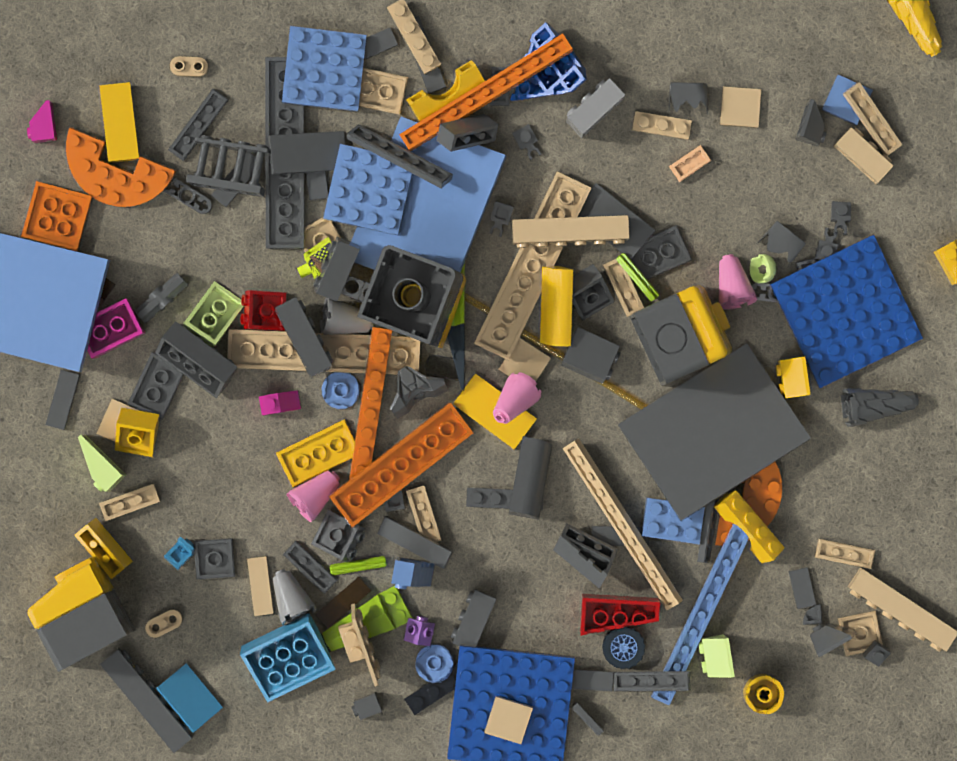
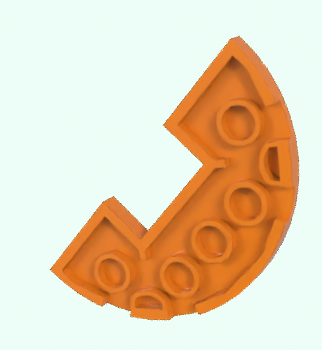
M72 127L69 128L66 140V156L71 173L79 186L87 194L102 203L117 207L143 204L154 199L164 191L175 176L177 170L143 156L139 157L134 173L102 161L100 158L106 141Z
M776 462L744 481L742 498L767 527L774 519L782 498V480ZM719 515L715 545L723 546L733 523L725 521L721 515Z

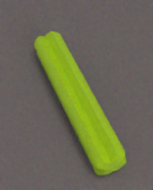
M626 253L619 255L616 259L617 262L650 301L657 299L659 293Z
M385 556L331 564L330 573L332 575L386 567Z

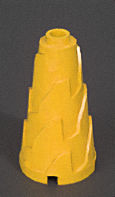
M887 0L899 20L903 21L910 35H913L922 51L926 55L930 54L931 57L941 52L940 48L943 47L941 44L942 40L929 7V0Z

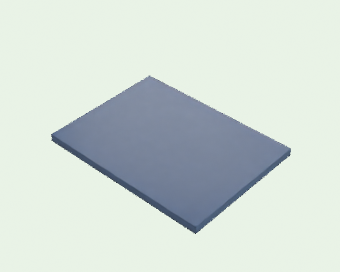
M400 117L391 142L408 150L399 134L418 122ZM437 136L411 152L452 173V180L441 189L412 174L399 236L357 227L351 240L352 243L357 244L360 248L354 263L375 270L382 249L387 245H392L461 272L507 156L480 145L450 152L437 141Z
M0 233V352L82 372L110 260Z

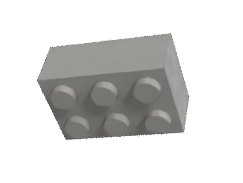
M610 78L607 81L603 79L594 89L595 92L593 94L589 92L582 98L581 105L579 107L575 105L566 115V123L581 139L623 101L625 94Z

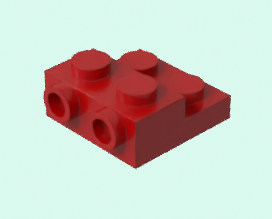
M245 291L241 298V304L245 306L244 314L242 313L240 318L244 329L285 331L275 312V307L286 302V293Z

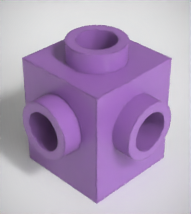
M417 616L416 619L408 618L404 641L416 645L430 646L435 623L428 622V618L423 616Z

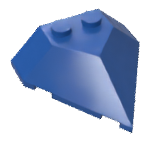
M545 22L532 34L530 39L531 45L528 54L526 53L525 56L560 34ZM573 51L518 85L515 93H512L510 101L571 93L587 80L586 69Z

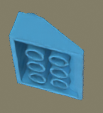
M310 613L241 646L240 656L267 703L336 670L320 631Z

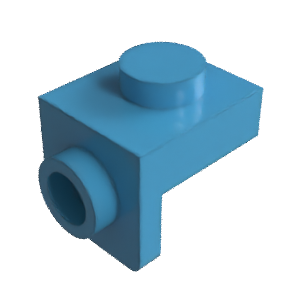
M179 537L177 543L164 555V558L179 570L194 555V545L187 538L184 540L182 537Z

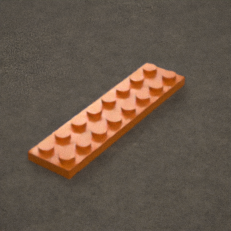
M449 402L328 497L350 526L354 527L471 436L473 431L452 403Z

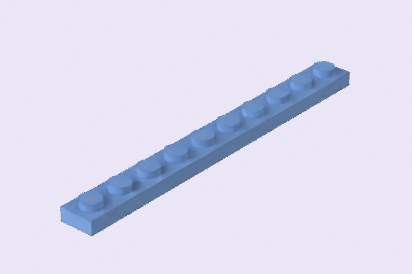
M734 523L663 671L687 670L749 539L747 534ZM653 691L651 697L670 705L676 691Z

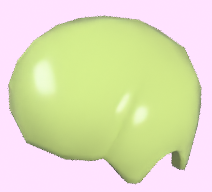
M759 254L758 257L751 259L749 268L752 280L758 284L770 282L777 271L773 257L767 254ZM763 264L766 266L765 274L760 273L758 269Z

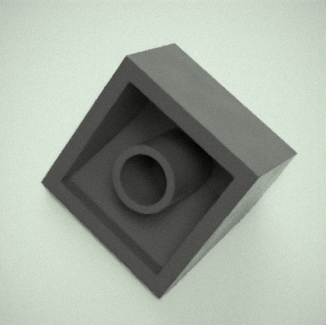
M594 264L573 275L572 305L582 321L615 302L602 275Z

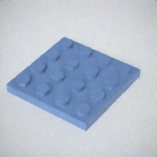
M290 26L282 103L358 112L366 35Z
M340 144L323 219L399 236L412 173L369 150Z

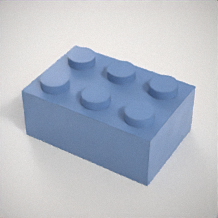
M646 498L641 536L700 544L705 507L680 521L667 500Z

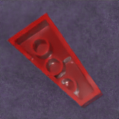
M582 594L580 636L594 632H604L610 629H620L626 626L659 621L660 600L659 598Z

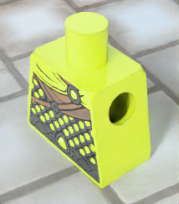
M329 237L303 254L306 264L297 268L301 278L310 274L313 275L314 279L317 275L320 276L322 272L321 264L324 258H328L330 253L328 251L331 243Z

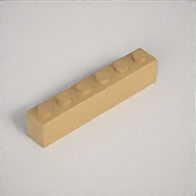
M628 215L512 220L513 245H517V248H528L529 244H536V247H548V244L556 243V246L561 247L567 246V243H575V246H584L586 242H594V245H605L606 241H613V244H625V241L629 240Z
M859 568L848 585V588L851 589L850 594L858 599L860 597L865 598L868 606L873 609L880 608L883 610L882 615L890 620L895 618L899 621L898 625L906 631L909 628L915 631V637L923 642L927 639L931 642L930 646L938 652L941 649L947 652L957 636L955 629L862 568Z

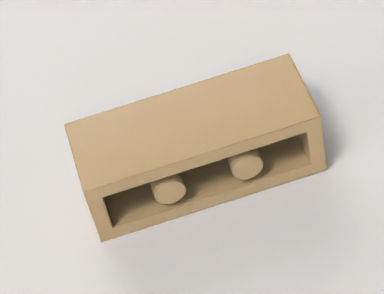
M851 127L837 141L834 147L872 182L877 184L893 167L891 164L892 160L886 154L881 155L877 151L878 147L873 142H867L863 138L864 135L861 131Z

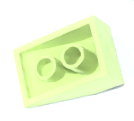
M214 281L183 325L192 334L201 337L204 343L215 348L244 306H242L240 298Z
M80 435L78 439L91 477L95 481L93 483L94 486L101 492H110L126 474L87 435Z
M724 634L701 638L698 648L699 653L704 656V661L701 662L702 672L706 673L707 677H735L729 638Z

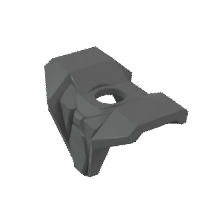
M406 366L398 371L397 394L390 409L398 419L409 413L414 404L426 397H437L449 389L443 378L426 377L411 367Z

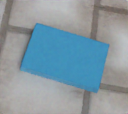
M187 663L156 688L193 733L223 708Z

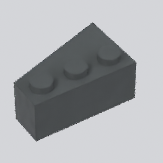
M567 523L553 549L599 589L608 575L618 551L617 548Z

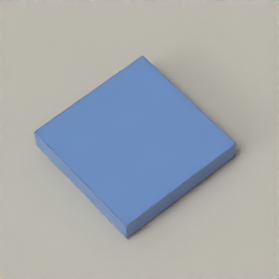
M837 75L822 110L857 126L860 119L843 96V93L855 85L856 82ZM863 86L870 97L873 90Z

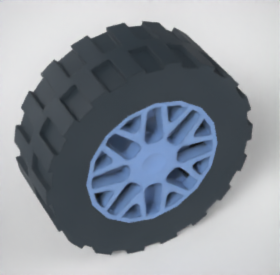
M626 626L620 629H612L604 637L602 644L603 655L614 667L629 669L636 666L642 660L645 653L644 640L631 627Z

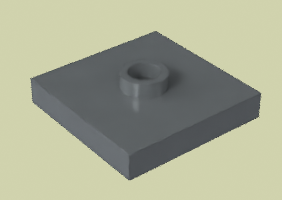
M233 538L194 541L196 580L235 577Z

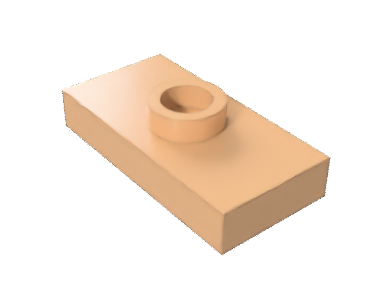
M700 145L670 165L669 168L680 183L712 160Z

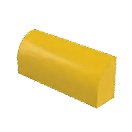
M130 82L99 85L108 162L111 164L139 159Z
M542 266L540 343L551 346H571L573 269L561 266Z

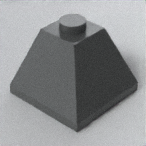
M810 99L806 103L795 140L818 146L825 140V125L815 100Z
M821 623L812 628L814 632L810 634L818 657H821L849 641L857 633L849 628L830 623L824 626Z

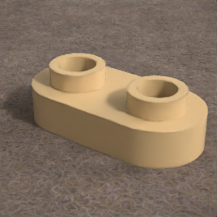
M178 56L171 60L170 70L176 76L202 77L208 72V63L201 57ZM182 63L183 67L181 69H177L176 64ZM198 63L202 65L200 70L195 69V65Z
M172 609L149 620L145 627L146 633L150 637L157 638L178 628L183 621L182 614L178 610ZM174 615L176 617L175 623L170 621V616ZM154 624L159 625L158 631L152 629Z

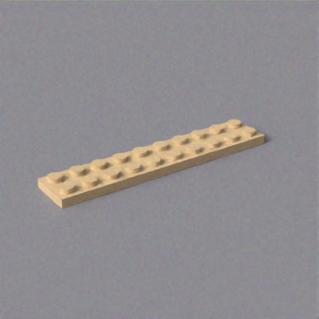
M557 171L534 219L578 217L591 187ZM550 243L548 247H536V244H529L528 248L519 249L474 342L475 345L509 361L541 294L542 266H554L563 246L558 247L556 243Z
M229 329L227 358L232 360L237 368L306 371L286 332ZM315 333L316 335L320 334L324 342L323 350L325 352L329 351L333 359L332 368L326 372L365 374L371 335H324ZM391 336L386 374L398 375V371L406 366L419 372L420 341L411 337Z

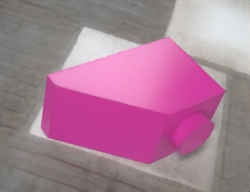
M50 100L44 102L29 122L30 127L27 128L28 139H31L33 143L57 140L53 105Z
M298 390L259 396L262 416L301 409Z

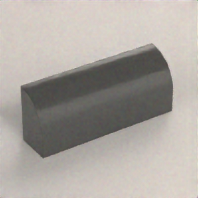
M523 436L509 508L510 515L539 520L552 451V444L549 442Z

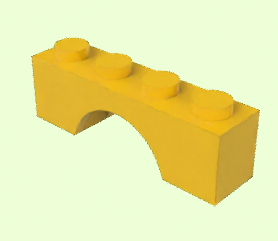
M472 60L455 70V82L447 92L440 95H431L421 90L406 99L419 122L485 82Z
M737 491L724 494L713 506L725 521L734 523L747 534L751 542L750 550L761 563L774 561L785 548Z

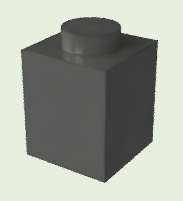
M376 692L354 700V706H351L355 717L359 716L360 720L382 712Z

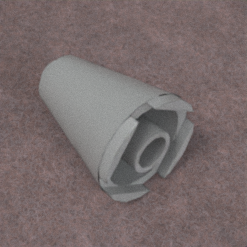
M326 297L322 309L324 313L323 320L320 321V333L324 335L368 333L369 329H372L374 323L357 317L359 308Z
M282 569L275 573L273 584L282 625L285 624V621L288 624L306 615L309 611L312 614L316 612L315 604L290 571Z

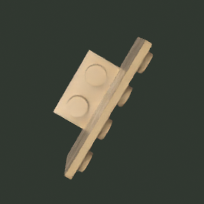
M354 603L351 604L352 622L338 626V630L350 663L365 659L376 687L379 686L378 679L381 678L378 659L374 657L372 642L369 643L366 625L363 626L361 609H357Z

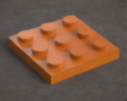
M36 181L21 237L78 252L93 197Z

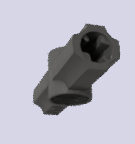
M178 273L174 274L163 286L160 285L149 295V298L134 312L144 323H147L160 310L163 311L168 303H172L174 298L188 284Z

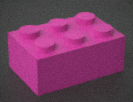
M125 298L96 313L87 349L92 359H96L146 334L129 299Z

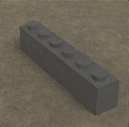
M119 648L100 665L171 751L175 753L193 738V732L186 724H182L179 720L180 717L174 709L171 710L161 694L158 695L154 690L156 688L155 684L150 679L146 680L143 677L144 671L138 664L133 665L130 661L131 655L125 649L122 651Z

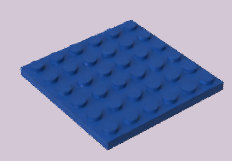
M874 235L770 284L819 388L923 339Z
M460 645L447 759L459 761H563L575 657ZM496 695L533 707L522 744L484 733Z

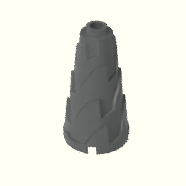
M846 388L842 391L846 394L841 395L843 418L848 417L849 421L845 422L848 427L863 425L873 420L898 415L901 412L915 409L919 404L918 395L914 394L913 391Z

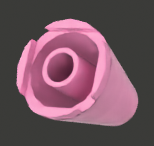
M733 254L723 256V259L719 261V303L724 310L741 308L740 305L746 302L748 305L756 302L757 296L738 257H734Z
M511 373L493 410L495 420L499 423L507 424L537 403L541 398V390L538 391L536 381L524 373Z
M326 471L290 490L286 495L292 505H296L301 511L299 513L306 520L312 522L330 500L328 496L340 486L338 482L340 478L334 471Z

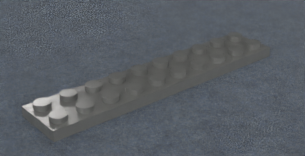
M265 57V145L268 146L267 149H269V135L304 133V105L282 103L287 57ZM265 155L266 249H304V172L272 174L270 156Z

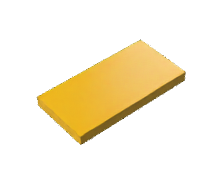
M475 373L453 405L515 449L537 418L524 411L507 424L497 422L494 418L493 410L501 392Z
M344 419L277 452L276 455L292 487H295L352 459L355 439Z

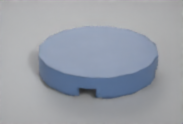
M334 372L324 380L322 385V396L325 402L336 409H346L352 406L360 394L357 379L350 373Z
M432 644L422 648L417 654L415 667L419 676L425 681L438 683L447 679L452 673L454 661L450 651L444 646Z

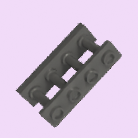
M202 135L201 138L195 137V142L202 146L196 172L194 175L187 174L186 182L188 184L264 197L265 189L260 186L259 179L264 155L270 156V150L267 149L268 146L256 144V147L249 146V143L238 141V144L231 143V140L220 138L217 141L213 140V137ZM209 146L220 148L215 175L212 178L205 177L204 174ZM227 149L238 151L233 178L230 181L223 180L224 178L222 177ZM246 152L256 154L252 179L249 181V184L242 183V180H240Z

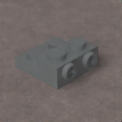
M328 510L311 544L342 561L349 562L357 553L355 549L357 543L362 542L365 537V532H363L365 528L358 524L351 527L344 517Z

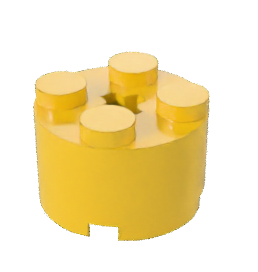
M758 674L747 681L743 695L746 704L753 711L760 714H771L781 707L784 699V689L774 677L767 674ZM761 690L768 691L766 693V698H763L762 696L759 697L761 695Z

